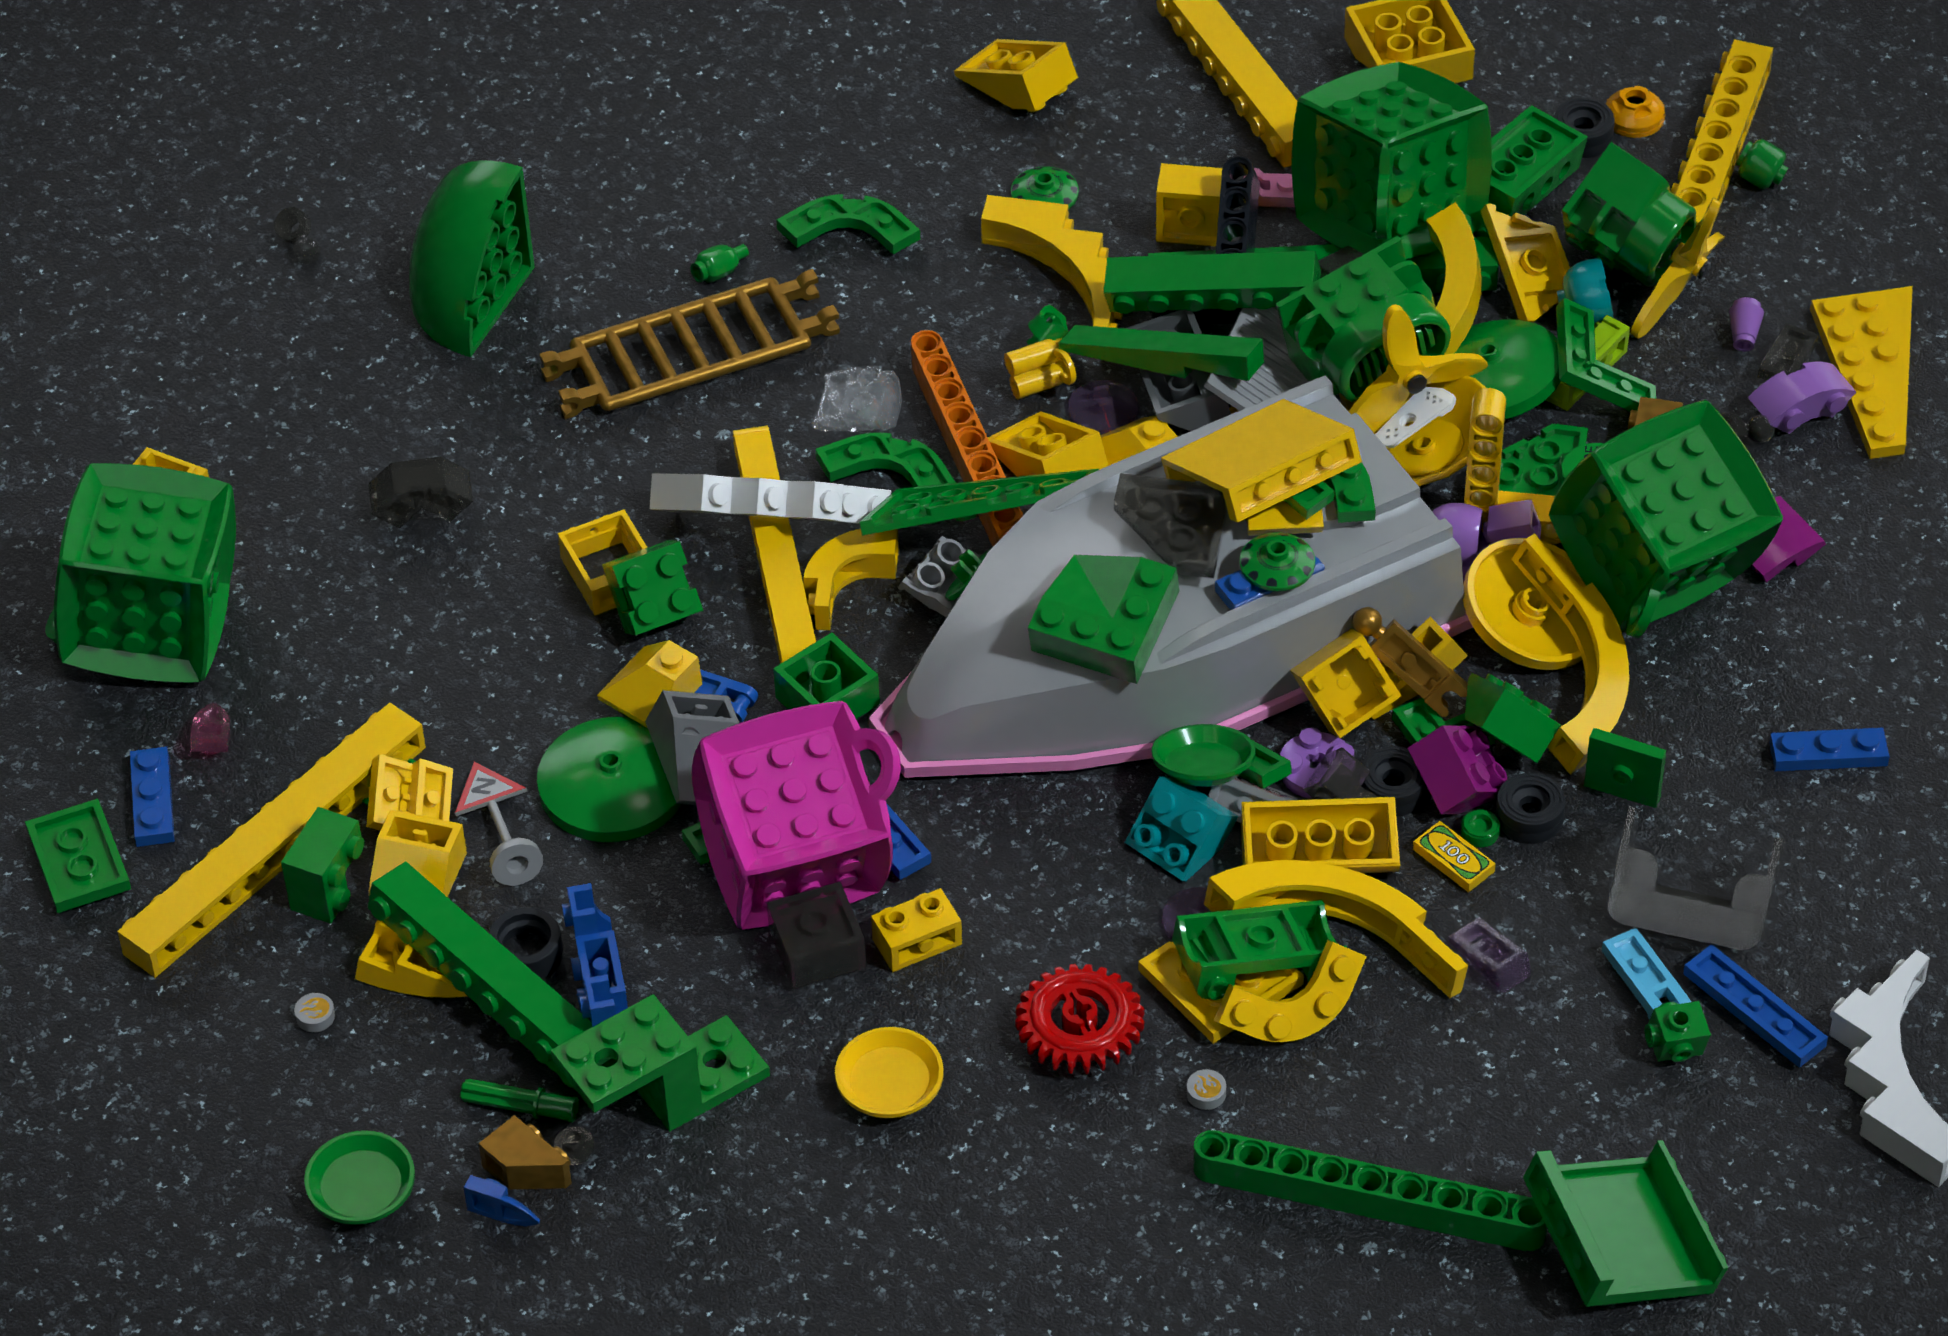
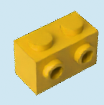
M941 888L929 893L920 894L914 899L897 906L887 907L871 916L872 940L892 972L962 945L961 919Z

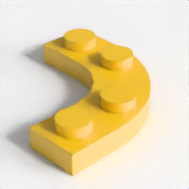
M1327 940L1313 976L1302 991L1292 998L1276 1001L1259 997L1229 984L1214 1021L1254 1038L1270 1042H1290L1311 1036L1327 1026L1343 1009L1352 993L1367 956Z

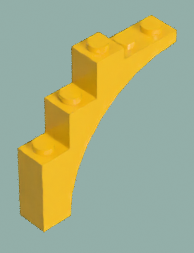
M987 195L981 217L982 243L1009 248L1031 256L1053 268L1069 281L1083 298L1091 315L1093 326L1118 328V323H1115V320H1121L1123 313L1110 312L1103 293L1109 249L1103 247V233L1074 230V219H1068V204Z

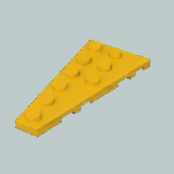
M1913 286L1811 300L1810 311L1831 364L1839 370L1856 391L1847 404L1869 459L1905 453Z

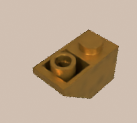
M515 1115L478 1143L482 1167L509 1190L567 1188L572 1184L569 1168L571 1162L567 1154L558 1146L553 1148L543 1139L541 1133L534 1125H526Z

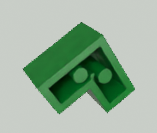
M317 807L281 861L290 910L330 924L339 911L345 910L350 900V890L348 889L345 876L346 870L353 859L359 858L364 847L359 820Z

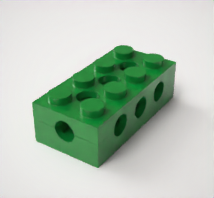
M1532 105L1529 106L1491 138L1492 170L1488 204L1496 205L1497 212L1513 216L1515 212L1525 215L1579 168L1588 136Z

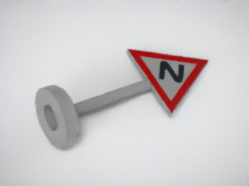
M474 762L455 815L459 816L488 806L503 842L493 851L490 857L491 873L496 881L503 885L515 886L524 884L532 880L540 872L543 865V855L537 844L525 838L511 839L496 802L525 793L527 788Z

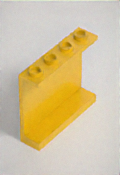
M1285 399L1161 457L1170 491L1175 492L1196 481L1223 492L1229 518L1237 523L1362 462L1353 428Z

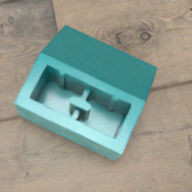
M1159 776L1124 843L1180 880L1187 881L1221 850L1238 816L1193 786L1177 782L1171 777Z

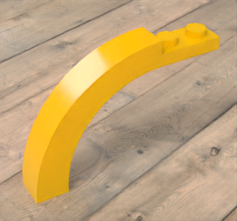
M1456 202L1426 220L1430 238L1442 254L1446 264L1444 287L1436 309L1447 320L1451 332L1450 342L1444 355L1454 354L1466 338L1474 322L1481 296L1482 276L1471 227ZM1339 393L1341 404L1349 411L1354 402L1347 400Z
M1534 533L1524 539L1512 557V561L1565 622L1578 645L1585 670L1586 686L1581 710L1576 717L1558 729L1547 747L1571 775L1587 762L1589 737L1593 728L1611 732L1616 725L1628 695L1629 660L1619 624L1602 594L1593 583L1581 588L1573 575L1563 567L1552 554L1549 547Z
M1303 860L1256 862L1228 869L1209 877L1204 905L1211 912L1322 900L1325 904L1326 915L1359 925L1387 941L1449 998L1462 992L1468 965L1458 954L1445 945L1432 930L1424 925L1427 914L1424 908L1399 890L1378 879L1341 866Z

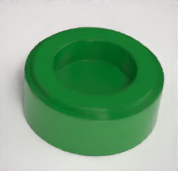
M1473 810L1463 817L1461 836L1472 846L1483 848L1497 841L1500 822L1496 815L1487 810Z

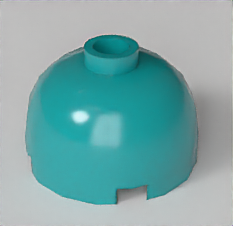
M1601 257L1584 260L1573 265L1563 277V289L1557 290L1558 303L1563 298H1566L1594 310V324L1597 321L1601 323L1606 315L1614 318Z

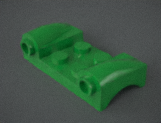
M1322 900L1176 916L1172 937L1182 964L1197 994L1201 998L1219 1000L1224 997L1228 985H1235L1236 975L1302 967L1309 982L1327 940L1337 943L1329 929L1325 904Z

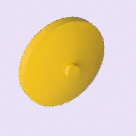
M1526 538L1504 539L1483 549L1469 567L1463 581L1464 608L1470 623L1483 641L1508 660L1529 668L1557 670L1580 662L1582 660L1580 650L1565 622L1512 561V557ZM1542 541L1549 547L1552 554L1563 567L1573 575L1581 588L1585 587V583L1579 576L1566 551Z

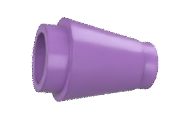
M1743 297L1734 301L1733 306L1729 309L1733 347L1738 351L1746 352L1754 348L1764 311L1758 300Z

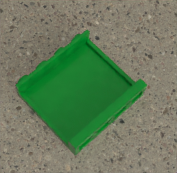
M1663 1140L1656 1142L1649 1157L1558 1165L1551 1150L1537 1151L1523 1176V1180L1586 1307L1714 1293L1728 1266L1724 1255L1718 1249L1709 1231L1707 1222L1701 1216L1693 1200L1691 1191L1685 1185L1674 1158L1671 1157Z

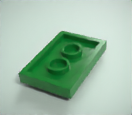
M98 799L25 821L27 832L57 913L131 890L128 875Z

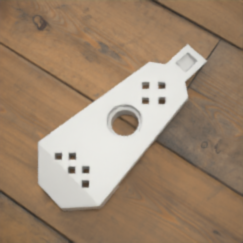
M1425 387L1421 392L1414 394L1375 435L1386 448H1394L1438 416L1443 417L1454 408L1456 397L1444 388ZM1410 422H1414L1413 424H1411V425H1409V426H1405L1406 424H1408V423H1410Z

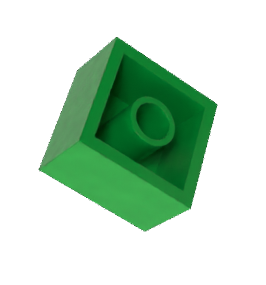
M832 632L773 668L775 697L788 710L820 703L843 701L847 703L857 719L880 704L878 674Z

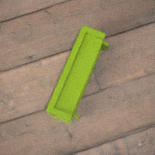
M1606 315L1601 323L1597 321L1594 324L1596 360L1613 366L1627 352L1630 327ZM1561 381L1556 390L1546 400L1568 411L1586 392Z

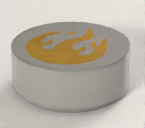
M310 993L301 997L294 1008L298 1026L307 1032L323 1031L335 1019L333 1002L327 995L322 993Z
M1209 1069L1194 1072L1187 1080V1099L1193 1106L1199 1109L1210 1110L1219 1107L1226 1098V1081L1220 1073Z

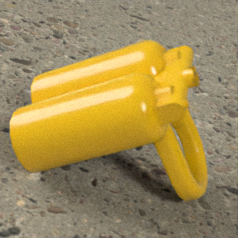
M1062 338L1056 340L1045 339L1004 354L1005 365L1011 375L1010 386L1017 399L1059 386L1063 382L1067 385L1075 383L1076 370L1074 363L1066 351L1059 349V342Z

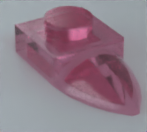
M211 703L200 709L192 720L190 752H201L207 755L228 752L230 741L229 715L221 706Z

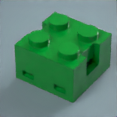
M667 540L602 564L626 634L639 635L703 611L696 588L689 587L682 567L688 563L680 541Z

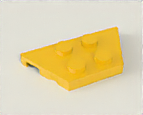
M1486 204L1480 212L1518 319L1533 323L1558 304L1557 290L1563 289V277L1567 270L1570 269L1557 230L1553 225L1541 221L1535 222L1529 217L1516 212L1513 216L1497 212L1496 205Z

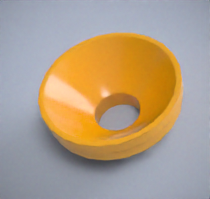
M1645 87L1624 88L1612 94L1606 101V105L1614 115V132L1621 136L1629 138L1647 137L1659 131L1664 124L1665 107L1663 102L1657 95ZM1627 98H1639L1645 101L1640 104H1633Z

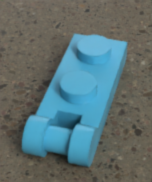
M1637 928L1603 941V954L1643 1006L1649 1020L1654 1008L1662 1005L1659 1000L1661 998L1667 997L1670 1002H1676L1677 1004L1691 1002Z

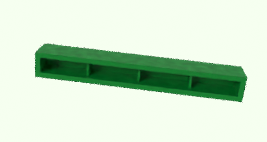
M406 861L372 882L367 908L377 920L383 921L398 935L402 942L409 944L424 957L431 967L436 968L447 977L457 990L464 992L471 998L483 1013L490 1015L503 1026L512 1038L519 1040L534 1054L539 1062L545 1063L560 1076L568 1087L576 1090L552 1060L551 1049L592 1028L591 1021L587 1018L583 1019L582 1013ZM603 1058L597 1062V1065L611 1067L617 1060Z

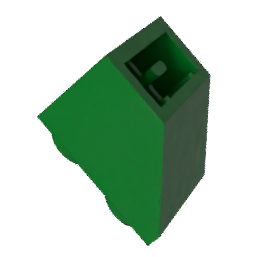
M1471 673L1467 684L1465 720L1518 754L1538 763L1561 725L1549 717L1552 710L1534 699H1529L1517 687L1506 681L1503 682L1489 673L1485 679Z

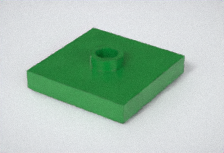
M1593 728L1589 737L1584 786L1656 808L1661 797L1667 750Z

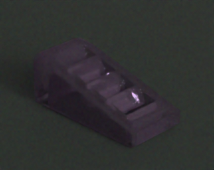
M1480 917L1449 936L1450 943L1502 993L1516 986L1531 974L1528 953ZM1480 936L1484 937L1481 940L1474 943L1473 945L1471 944L1472 941L1479 938Z

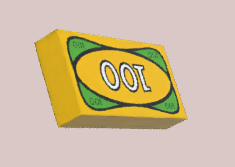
M1441 821L1437 822L1413 841V850L1468 893L1495 872V862Z

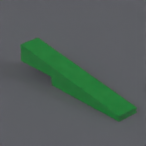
M1075 325L1059 342V349L1069 353L1184 379L1193 369L1249 381L1264 363L1262 338Z

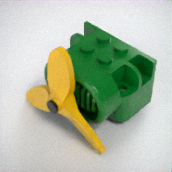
M1611 142L1562 209L1567 243L1580 251L1588 250L1595 258L1601 257L1603 267L1612 271L1615 268L1619 271L1621 269L1645 286L1652 287L1656 285L1631 328V334L1636 338H1642L1652 329L1668 307L1678 298L1693 275L1698 276L1701 280L1711 268L1712 262L1708 261L1706 257L1725 238L1719 232L1707 238L1721 202L1713 198L1703 218L1696 226L1695 208L1672 193L1669 182L1663 176Z
M1399 236L1394 237L1276 303L1290 360L1308 382L1326 375L1333 384V395L1341 393L1344 398L1354 402V405L1348 412L1350 414L1357 412L1373 433L1379 430L1397 413L1410 393L1417 394L1421 392L1429 383L1447 382L1461 379L1465 376H1472L1483 371L1488 366V362L1479 354L1455 353L1444 355L1450 342V326L1436 309L1433 294L1422 280L1421 270L1417 264L1411 260L1406 261L1402 240Z

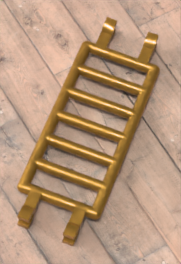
M813 269L801 273L795 280L779 284L775 278L769 277L575 337L570 341L571 349L560 353L547 351L539 354L544 368H541V372L545 381L550 382L559 378L565 371L581 367L590 386L578 390L575 388L558 390L559 397L563 403L560 405V409L565 419L572 418L578 415L582 409L600 404L603 410L611 411L805 350L811 345V337L820 334L832 336L840 333V328L835 321L839 319V313L835 306L831 305L821 309L815 316L799 320L790 301L800 298L804 300L819 298V292L814 285L818 283V277ZM768 292L794 338L775 344L749 298ZM736 302L762 349L742 354L717 308ZM704 312L729 359L709 364L685 318ZM672 323L696 369L677 375L652 328ZM639 333L663 380L644 385L619 338ZM606 343L631 390L611 396L587 348Z

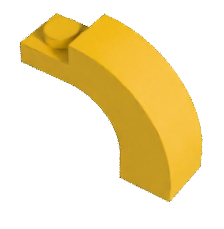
M861 529L849 531L825 543L811 557L805 569L803 581L810 615H815L816 630L830 631L835 598L839 591L847 584L864 578L896 579L899 556L898 529L863 536Z

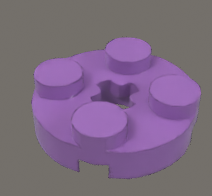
M1316 728L1303 729L1299 736L1289 740L1280 752L1281 756L1291 761L1292 774L1283 778V783L1291 792L1301 797L1319 799L1320 794L1332 792V796H1335L1346 790L1353 780L1354 749L1350 744L1345 743L1342 739L1332 734L1320 732ZM1321 762L1325 767L1317 766L1313 769L1310 768V763Z

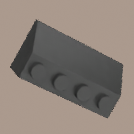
M1177 310L1125 328L1202 334L1193 311ZM1139 368L1158 420L1193 431L1231 415L1228 403L1204 387L1210 372L1193 369L1184 379Z

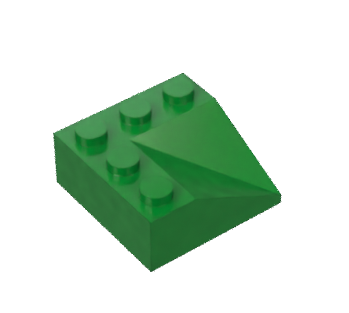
M1074 555L1042 596L1028 625L1031 651L1137 684L1179 594L1177 568L1143 557Z

